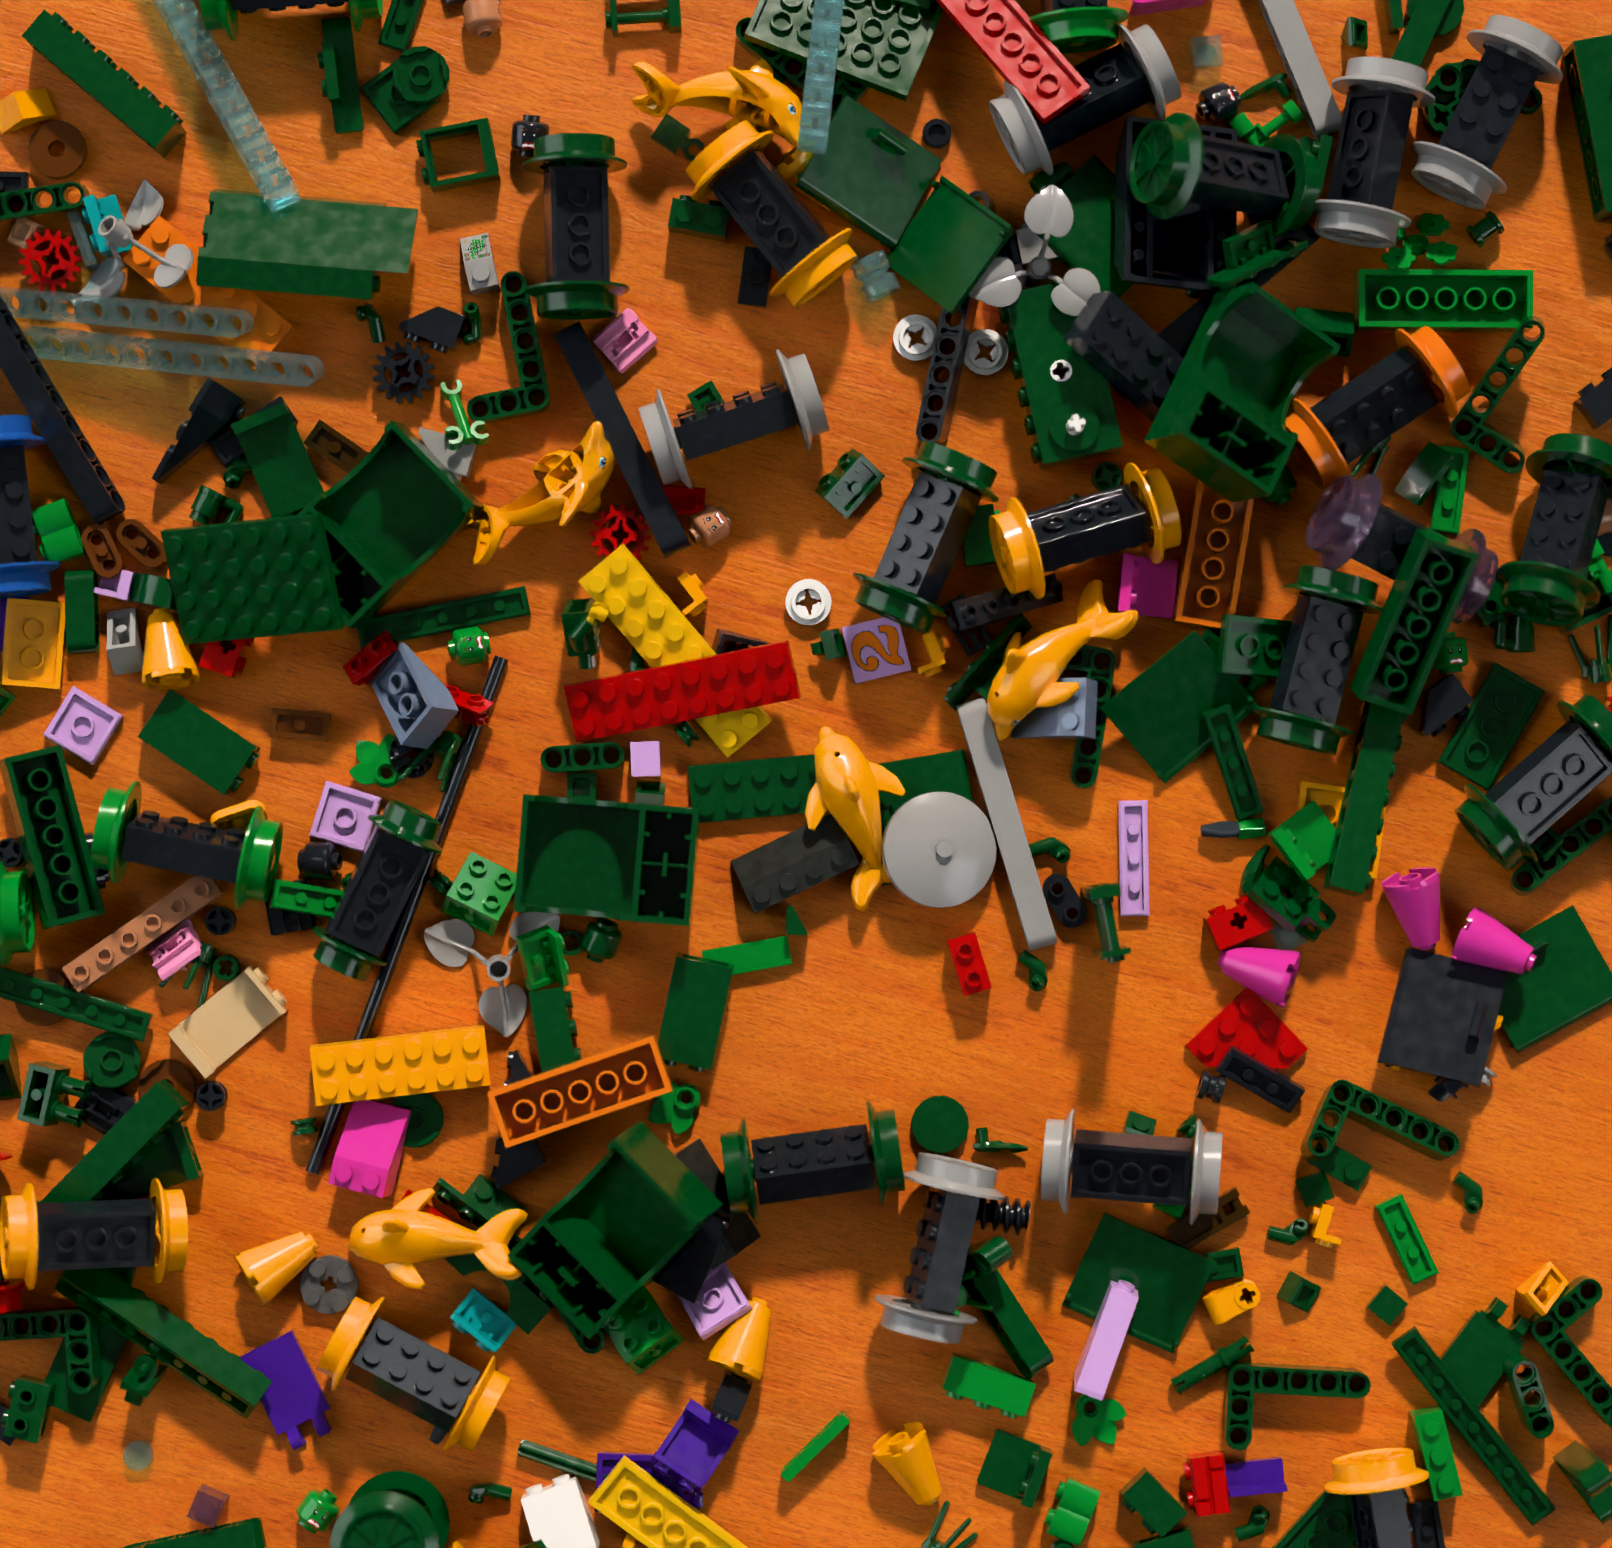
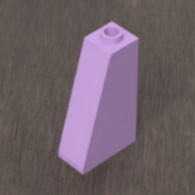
M1119 1280L1118 1283L1110 1281L1074 1372V1391L1102 1401L1139 1299L1138 1290L1134 1289L1135 1286L1124 1280Z

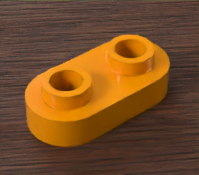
M248 800L216 811L210 817V823L215 824L218 829L228 830L229 828H237L247 832L250 819L257 806L263 808L264 816L267 820L266 807L258 800Z

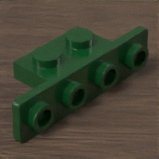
M349 17L322 20L324 42H321L322 51H318L320 69H325L326 78L321 80L323 97H328L332 105L336 134L361 132L364 130L351 19Z
M1262 220L1222 240L1226 268L1208 277L1207 284L1217 286L1221 290L1232 289L1236 287V283L1244 279L1254 278L1258 272L1277 266L1279 261L1297 256L1299 251L1308 247V241L1287 237L1275 243L1272 221Z
M1019 614L1016 618L1011 619L1000 636L987 645L985 652L980 658L968 666L966 673L960 680L948 688L947 694L943 699L952 709L956 711V705L962 704L974 690L987 700L991 684L1002 666L1006 647L1013 634L1021 632L1022 639L1032 627L1025 616Z
M481 1174L477 1176L464 1195L442 1178H439L433 1187L436 1192L435 1198L440 1203L449 1205L458 1212L461 1219L468 1223L472 1222L478 1228H481L491 1218L503 1211L526 1209L501 1189H497L493 1183ZM515 1233L507 1245L510 1252L522 1240Z

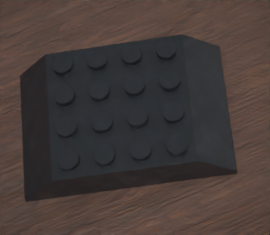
M1127 115L1116 153L1114 265L1122 281L1211 293L1225 291L1217 286L1208 285L1207 278L1226 268L1222 240L1236 234L1237 211L1189 202L1186 208L1173 218L1161 219L1154 216L1149 211L1146 203L1139 202L1131 191L1129 184V161L1134 143L1143 128L1153 121L1163 120ZM1198 124L1202 135L1237 142V129Z

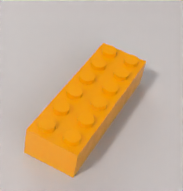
M484 1025L310 1045L316 1106L491 1085Z

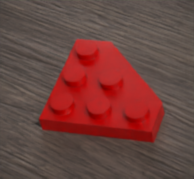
M1246 987L1185 1044L1206 1067H1216L1231 1045L1265 1065L1278 1069H1288L1308 1050L1259 996Z

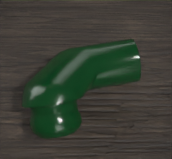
M1048 837L1029 844L1032 857L1046 853L1059 863H1066L1070 860V848L1055 837Z
M1024 949L1017 962L1029 969V987L1033 991L1039 992L1048 983L1046 964Z
M1459 1171L1453 1178L1452 1183L1464 1191L1465 1210L1470 1214L1478 1213L1483 1206L1482 1187L1462 1171Z

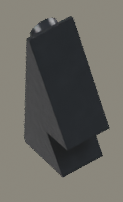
M1054 573L1044 576L1045 595L1041 599L1035 598L1029 590L1011 594L1007 587L954 601L950 607L958 632L961 633L989 623L993 624L1018 616L1019 614L1064 601L1062 597V584L1057 580Z
M519 1049L514 1052L509 1051L507 1068L511 1069L510 1080H505L504 1086L533 1076ZM497 1137L495 1154L500 1155L499 1165L493 1166L491 1183L496 1184V1188L499 1189L546 1163L547 1158L537 1140L532 1139L505 1148L503 1139Z

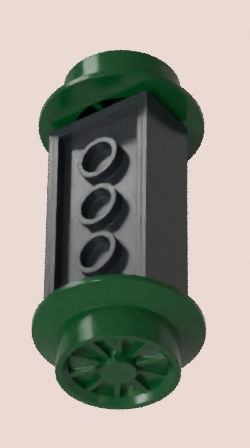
M393 799L389 800L382 815L368 816V819L376 824L327 926L326 928L318 926L313 928L314 933L320 939L313 957L329 968L360 981H366L373 966L387 965L388 961L381 956V953L421 874L430 851L439 854L443 851L435 841L442 823L407 804Z

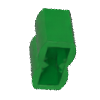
M63 498L31 510L34 534H40L43 544L39 546L44 561H56L62 564L87 555L68 500Z
M1068 1476L1065 1482L1060 1481L1054 1497L1058 1499L1054 1509H1048L1043 1522L1047 1526L1046 1532L1080 1546L1101 1491Z

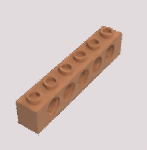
M195 876L61 969L77 992L85 991L148 948L188 918L190 919L226 894V891L216 879Z

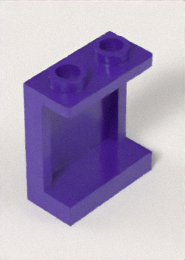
M690 1399L684 1412L658 1451L652 1456L651 1463L654 1464L653 1468L664 1477L670 1475L678 1480V1486L686 1492L692 1493L694 1491L699 1495L736 1440L739 1430L727 1422L716 1418L712 1412Z

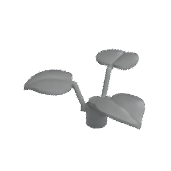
M143 180L127 212L125 221L122 219L118 220L113 215H109L99 224L98 233L107 240L105 245L110 248L114 257L107 258L96 268L87 285L79 292L82 297L90 301L101 302L111 299L120 291L126 280V275L122 271L125 263L116 247L124 248L130 243L160 262L154 273V281L161 288L173 287L183 279L186 271L191 268L194 257L192 251L187 246L174 244L169 247L163 258L133 239L131 231H140L142 226H150L160 215L164 206L162 195L148 181Z
M1049 185L1029 201L1024 214L1025 223L1033 233H1045L1039 256L1034 257L1029 262L1027 270L1015 272L1014 265L1010 259L1003 257L995 258L969 293L971 298L990 306L1006 307L1013 304L1021 293L1022 286L1017 277L1028 276L1036 282L1047 278L1050 281L1059 283L1051 293V299L1056 308L1067 315L1078 317L1092 294L1101 293L1098 280L1086 269H1071L1065 274L1063 280L1050 273L1051 263L1044 257L1050 234L1055 237H1063L1069 232L1073 224V209L1065 193L1057 186Z
M522 913L511 923L509 928L510 936L517 941L516 936L548 925L558 933L560 917L556 913ZM447 919L425 929V943L431 954L442 964L449 967L462 966L467 960L468 953L480 960L483 965H486L488 976L492 980L498 981L499 988L489 987L482 993L478 1003L480 1014L486 1023L495 1028L504 1037L510 1036L520 1025L527 1007V999L523 989L517 984H509L504 987L503 982L510 974L509 962L518 950V944L516 943L506 957L494 955L488 960L476 950L470 948L475 941L474 931L468 923L460 919Z

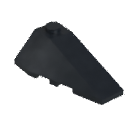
M208 377L188 409L192 415L190 420H186L181 424L176 432V440H178L176 446L171 444L168 447L151 479L162 484L208 446L210 441L231 427L230 424L234 421H240L246 411V408L243 407L246 401Z

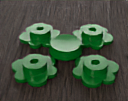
M1425 213L1421 216V220L1416 222V227L1420 229V234H1412L1406 237V228L1399 229L1396 240L1404 239L1403 247L1399 249L1392 247L1389 249V252L1382 254L1381 257L1382 262L1386 263L1389 269L1408 270L1411 267V263L1415 262V256L1422 255L1427 252L1426 259L1434 261L1437 265H1445L1448 261H1455L1458 247L1454 244H1447L1445 241L1429 244L1425 236H1441L1443 231L1450 228V223L1444 220V216L1441 214L1434 216L1433 214Z

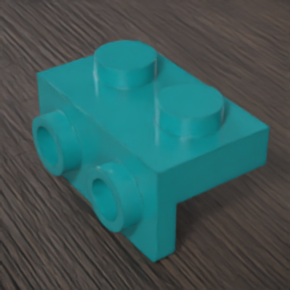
M94 194L83 198L85 206L81 207V211L86 224L91 223L94 234L90 235L95 251L99 250L106 258L114 256L110 248L105 245L107 240L99 235L98 227L101 221L109 215L124 221L117 196L110 195L100 199ZM130 243L127 247H116L120 254L130 251L133 246Z
M475 1287L472 1288L450 1317L454 1321L452 1325L464 1335L469 1332L477 1339L475 1343L487 1353L490 1350L496 1353L517 1326L507 1316V1312Z

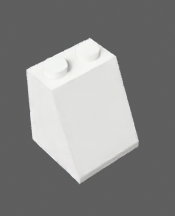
M567 1473L552 1479L553 1484L542 1487L540 1483L525 1489L526 1494L522 1495L521 1503L533 1542L542 1539L547 1548L599 1547L600 1537L577 1476L570 1477Z

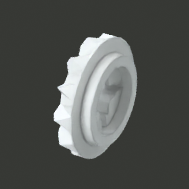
M907 316L897 324L894 330V346L904 358L912 361L925 360L932 355L937 327L932 320L925 316ZM923 328L921 339L926 346L916 343L909 348L911 337L906 330L916 334Z
M981 329L971 333L964 358L966 367L975 374L986 376L998 372L1004 366L1008 357V347L1004 338L999 333L990 329ZM978 342L984 348L995 345L990 352L992 363L985 357L975 360L980 353Z
M813 579L798 581L789 589L786 595L788 614L799 624H817L823 621L830 612L831 595L828 589L819 581ZM806 590L809 591L812 599L821 600V602L812 605L811 615H809L806 606L796 605V603L805 600Z

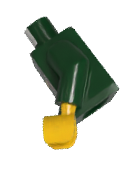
M593 598L568 600L561 613L568 656H577L579 669H591L596 666L595 654L598 653L601 646L599 621L604 622L608 615L609 606L601 602H595Z

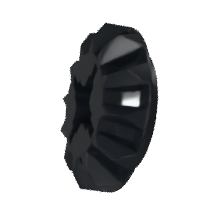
M396 738L390 746L389 759L392 767L401 775L413 762V759L410 757L402 758V756L410 751L409 746H402L398 738ZM412 747L413 751L422 752L424 748ZM435 749L407 776L408 778L421 777L430 770L435 761Z

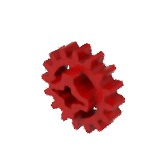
M45 229L43 237L37 231L34 232L35 241L26 239L25 243L29 246L28 249L19 250L21 254L25 255V259L19 260L18 264L26 266L21 275L29 274L31 278L28 284L32 285L36 281L39 282V290L41 291L45 285H49L51 292H55V285L57 284L62 289H65L66 279L71 282L75 281V278L71 275L72 272L81 271L79 267L75 266V262L82 260V257L74 255V252L79 248L78 245L72 247L69 245L72 238L70 236L64 240L61 239L60 230L55 233V236H51L50 230ZM50 241L47 249L43 251L34 250L39 243ZM60 245L68 252L69 261L62 258L59 252ZM54 247V259L58 261V264L52 265L46 274V262L42 260V257L48 256ZM30 260L38 263L41 269L39 276L33 271ZM58 269L66 271L59 279L50 280L52 272Z
M621 504L620 511H616L613 505L609 506V514L600 511L602 520L592 521L597 530L589 531V535L596 537V540L590 543L591 547L600 548L596 553L597 557H601L604 554L607 557L611 554L604 547L602 540L610 541L614 545V550L619 547L618 540L613 537V534L619 532L622 523L625 534L629 536L628 538H623L621 545L624 544L628 547L631 543H638L631 553L636 559L641 561L642 557L639 552L641 550L648 552L649 548L644 543L645 541L652 540V536L645 534V531H648L650 527L648 524H642L645 519L644 515L636 517L637 509L635 507L627 512L625 504ZM616 518V523L611 528H604L608 521ZM628 518L637 524L640 532L632 531L628 527Z

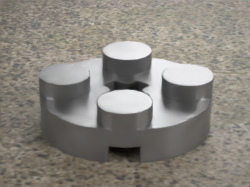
M337 1255L319 1257L313 1260L302 1273L300 1280L302 1298L306 1304L320 1313L334 1314L343 1311L357 1296L359 1290L358 1275L351 1264L343 1257ZM328 1276L333 1277V1282L337 1284V1289L333 1288L330 1292L325 1291V1287L322 1286V1281H326Z

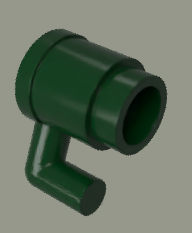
M201 485L191 506L192 511L189 517L204 525H210L213 519L216 520L221 508L230 511L225 523L238 522L244 507L242 504Z
M1510 616L1509 625H1507V638L1506 623H1495L1494 645L1497 649L1519 653L1535 652V625H1533V622L1518 616Z

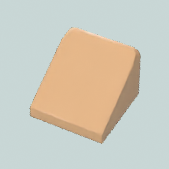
M19 218L16 220L7 242L19 248L28 249L29 246L26 245L25 240L35 241L34 232L36 231L43 237L47 228L27 218ZM46 241L39 243L34 250L42 251Z

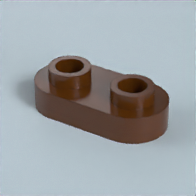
M127 519L120 523L116 532L118 541L143 565L150 568H158L167 561L163 542L146 526L135 519ZM136 529L137 537L133 540L129 539V531ZM152 549H157L159 552L156 559H151L149 556V552Z
M98 524L88 526L82 533L81 541L96 573L105 580L118 578L124 569V562L109 531L104 526ZM96 537H101L102 543L94 545L93 540ZM108 562L114 563L112 570H105V565Z

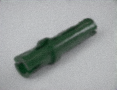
M1243 1335L1225 1348L1219 1347L1216 1349L1217 1353L1178 1376L1171 1378L1170 1380L1174 1386L1184 1380L1186 1381L1176 1388L1179 1395H1182L1185 1391L1223 1368H1231L1233 1362L1254 1352L1251 1344L1239 1350L1241 1346L1249 1342L1246 1336Z

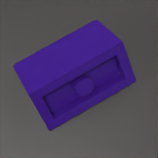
M1281 1457L1225 1462L1230 1497L1288 1491L1287 1484L1284 1482Z

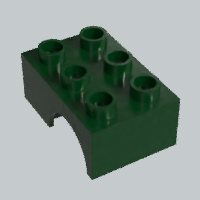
M1254 282L1215 293L1144 442L1232 503L1270 496L1299 436L1295 432H1288L1285 426L1291 401L1312 371L1324 361L1336 356L1341 346Z
M391 421L384 428V433L378 443L366 457L333 487L322 494L316 495L297 515L322 513L343 621L348 628H362L484 506L403 423Z
M523 794L514 912L570 914L611 918L622 921L690 926L692 922L701 808Z
M641 1121L614 1138L607 1146L609 1151L591 1172L562 1200L549 1209L507 1255L588 1339L592 1338L617 1318L723 1205Z

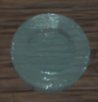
M143 1440L131 1442L123 1452V1460L126 1466L136 1471L143 1470L149 1466L154 1456L151 1445Z

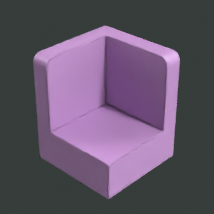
M105 567V570H112V569H113V568H110V567ZM122 570L121 575L114 580L101 578L99 588L94 587L93 593L132 602L130 601L136 573Z
M660 741L630 742L631 775L633 777L661 776Z

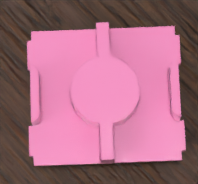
M629 308L625 309L592 339L595 347L599 351L601 350L613 364L612 366L622 374L659 342L652 331H649L634 311Z
M188 918L150 945L151 951L148 953L153 958L154 963L152 965L157 968L159 977L162 981H165L180 969L183 971L188 970L187 964L201 955L200 947L202 945L197 931L193 930L192 922Z

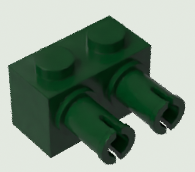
M47 1061L30 1063L17 1119L42 1127L57 1125L59 1122H63L79 1128L84 1122V1119L79 1118V1116L85 1117V1110L63 1105L65 1093L80 1097L81 1099H87L91 1091L84 1089H92V1084L90 1081L69 1077L71 1068Z

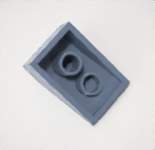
M400 642L397 646L398 649L387 658L371 678L370 683L402 746L428 749L459 710L448 688L405 643Z
M1059 678L1057 682H1078L1079 690L1068 701L1056 706L1036 707L1016 724L1012 730L1011 738L1095 739L1097 681L1089 678Z

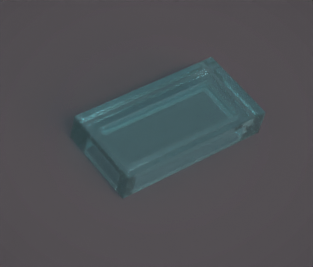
M76 210L67 212L68 220L87 270L91 272L98 269L99 265L81 215Z

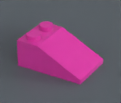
M375 1100L354 1101L334 1155L328 1184L381 1198L393 1194L411 1110Z

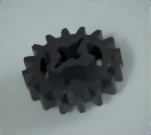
M407 341L405 348H402L399 342H395L394 350H391L388 346L384 347L387 355L384 357L378 354L376 357L381 364L373 365V369L379 372V375L373 377V381L382 383L377 390L380 393L387 390L386 399L390 401L396 396V402L400 405L403 402V398H406L409 404H413L414 396L421 400L424 399L421 392L423 390L430 392L432 389L427 383L436 379L435 376L429 374V371L436 369L434 364H427L431 356L428 353L421 356L423 348L419 345L413 350L412 343ZM407 354L405 359L398 361L393 359L398 355ZM419 361L423 367L422 378L417 375L416 371ZM408 366V371L411 375L408 378L403 376L400 380L401 376L398 370L400 368L405 370ZM386 368L392 374L390 385H388L385 377ZM413 385L416 387L411 391L400 392L406 386Z

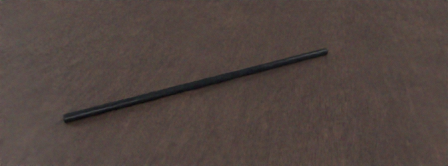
M496 655L481 695L486 700L492 702L508 663L507 659ZM469 724L435 817L436 820L442 823L435 839L439 846L443 840L484 728L483 725L478 727ZM430 851L421 874L397 920L384 955L388 963L386 966H380L353 1040L370 1038L426 886L427 878L436 859L437 853ZM345 1103L329 1104L305 1169L306 1171L319 1175Z

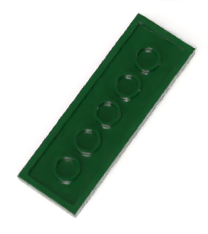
M814 754L688 766L692 808H701L700 823L805 813L808 794L816 783Z

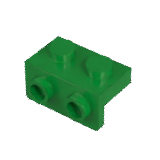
M548 925L516 936L525 986L528 990L533 991L554 982L559 983L563 987L569 985L567 975L570 973V970L563 955L565 943L559 932L557 933Z

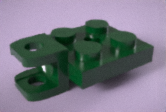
M1277 855L1269 862L1246 895L1291 933L1295 930L1310 942L1317 940L1322 931L1328 930L1337 917L1334 910L1318 897L1320 892L1309 882L1301 881L1295 871ZM1281 890H1283L1287 894L1285 898L1282 897ZM1319 913H1323L1326 916V920H1322ZM1307 924H1311L1314 931H1310L1307 928Z

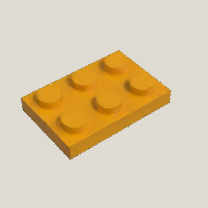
M7 598L1 685L60 689L65 631V603Z

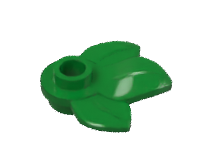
M387 734L381 741L380 746L370 741H357L356 755L360 764L354 766L349 771L357 782L364 785L376 783L384 788L393 787L399 782L400 774L392 767L389 759V749L395 737ZM385 768L392 770V776L389 779H384L381 775Z
M670 1080L673 1091L654 1097L657 1100L650 1109L648 1120L657 1124L671 1122L674 1132L680 1134L689 1129L693 1123V1110L700 1103V1092L692 1084L684 1083L678 1085ZM682 1093H689L692 1100L689 1103L682 1102Z
M1082 1394L1076 1401L1075 1409L1077 1416L1072 1422V1432L1076 1442L1080 1446H1084L1094 1436L1101 1442L1114 1444L1117 1434L1115 1421L1121 1420L1126 1416L1123 1406L1114 1399H1102L1100 1401ZM1087 1402L1095 1404L1093 1411L1088 1412L1084 1409Z

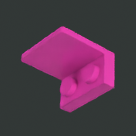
M1123 553L1120 557L1115 613L1134 609L1141 616L1172 618L1174 614L1178 562L1163 559L1161 563L1154 564L1148 558L1135 557V554Z

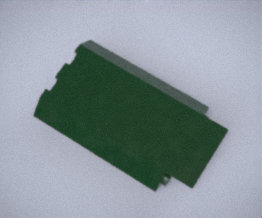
M214 189L210 192L208 200L210 211L209 215L205 216L202 232L204 236L203 247H199L197 285L371 300L375 297V292H380L381 275H376V271L409 273L418 209L388 207L387 203L222 189Z

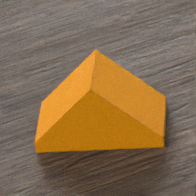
M47 88L12 92L0 101V132L2 135L57 116Z
M1548 1261L1522 1283L1516 1291L1536 1313L1544 1316L1569 1282L1553 1263Z

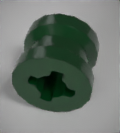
M1101 463L1092 473V483L1100 492L1118 487L1122 479L1121 470L1114 463Z

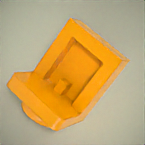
M685 571L677 579L694 602L681 612L685 617L691 615L694 618L707 608L704 603L708 599L701 591L705 586L695 573L690 576Z
M934 631L922 635L932 663L916 669L918 675L925 673L926 678L942 672L941 666L946 664L942 654L947 651L941 635L935 636Z
M1321 1202L1318 1204V1207L1312 1208L1309 1223L1312 1224L1310 1235L1317 1238L1316 1244L1332 1248L1333 1243L1341 1245V1238L1327 1234L1334 1207Z

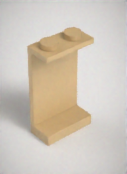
M251 965L248 966L168 1034L205 1079L218 1066L280 1015L282 1016L288 1009L285 1006L288 1002L278 989L273 991L266 982L269 979L259 967L254 969Z

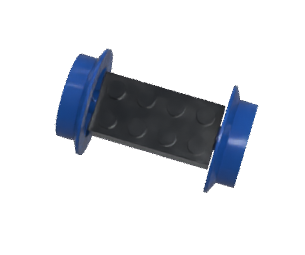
M0 415V599L31 596L52 591L50 573L61 566L60 562L37 561L24 450L41 446L46 443V440L33 434L31 417L26 415Z

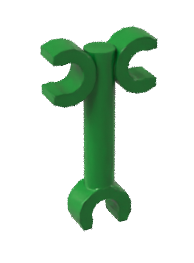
M459 379L455 381V390L447 389L445 382H441L440 394L450 402L457 426L445 428V438H457L449 441V450H458L463 444H487L489 434L477 433L485 429V422L479 420L472 423L471 427L469 426L460 399L462 395V382Z

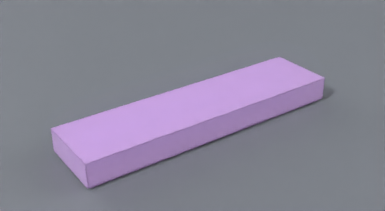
M1148 800L1118 801L1120 916H1150Z

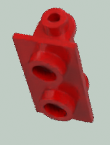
M661 484L672 508H678L677 514L693 515L704 510L706 488L692 487L689 489L687 486Z
M384 630L342 666L354 686L366 685L379 670L377 666L379 664L383 665L387 658L398 649L399 643L393 641L387 630Z
M445 685L459 710L454 718L460 717V710H462V721L478 727L487 725L489 715L486 714V711L493 707L495 702L486 700L479 694L461 691L457 686Z

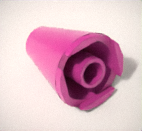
M1436 868L1409 869L1410 874L1402 877L1400 872L1385 878L1382 881L1383 891L1411 945L1418 947L1419 950L1434 948L1436 946L1435 943L1440 940V876Z
M1475 906L1466 919L1470 922L1466 924L1464 929H1461L1452 951V958L1461 962L1521 975L1525 970L1530 972L1537 959V956L1533 955L1534 948L1484 909Z
M1231 946L1228 950L1224 949L1221 951L1218 966L1222 967L1221 973L1273 1004L1284 1008L1290 996L1286 992L1290 990L1291 986L1293 987L1301 953L1290 950Z

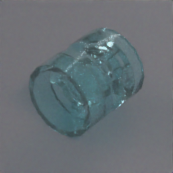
M884 250L867 255L850 266L855 278L863 281L860 289L866 303L879 300L900 289L894 272L887 271L890 264Z

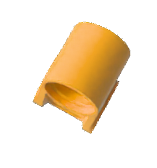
M1241 1279L1226 1287L1207 1293L1202 1297V1300L1214 1325H1218L1254 1308L1260 1301V1292L1253 1281ZM1244 1288L1252 1291L1250 1293L1251 1298L1248 1300L1242 1296L1241 1290Z

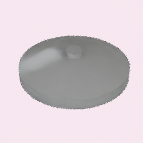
M930 792L908 800L892 815L882 838V861L891 883L909 900L926 907H952L974 897L988 882L996 862V839L989 820L973 802L954 793Z

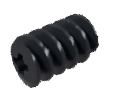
M1007 1196L1000 1203H998V1200L989 1199L987 1201L986 1198L978 1197L980 1200L975 1223L979 1220L981 1229L984 1230L987 1224L991 1222L994 1232H996L1000 1224L1003 1225L1004 1233L1006 1234L1011 1226H1014L1017 1236H1019L1023 1228L1027 1231L1031 1210L1030 1200H1027L1023 1207H1021L1019 1198H1015L1012 1205H1010Z

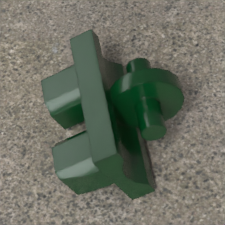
M141 1354L138 1356L133 1367L121 1381L120 1388L127 1390L124 1400L136 1406H141L144 1399L149 1396L165 1375L167 1366L164 1364L159 1365L158 1360L151 1354Z

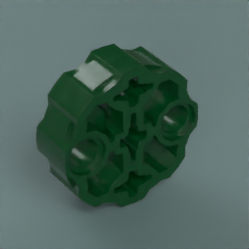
M1465 59L1463 62L1446 63L1431 76V80L1426 85V90L1433 94L1436 98L1435 102L1439 103L1420 107L1423 115L1422 124L1431 136L1441 139L1454 113L1453 109L1460 101L1480 61ZM1440 75H1450L1453 79V85L1445 86L1442 84ZM1449 100L1450 104L1447 106L1442 105ZM1443 116L1445 120L1442 123L1436 124L1434 122L1435 117Z

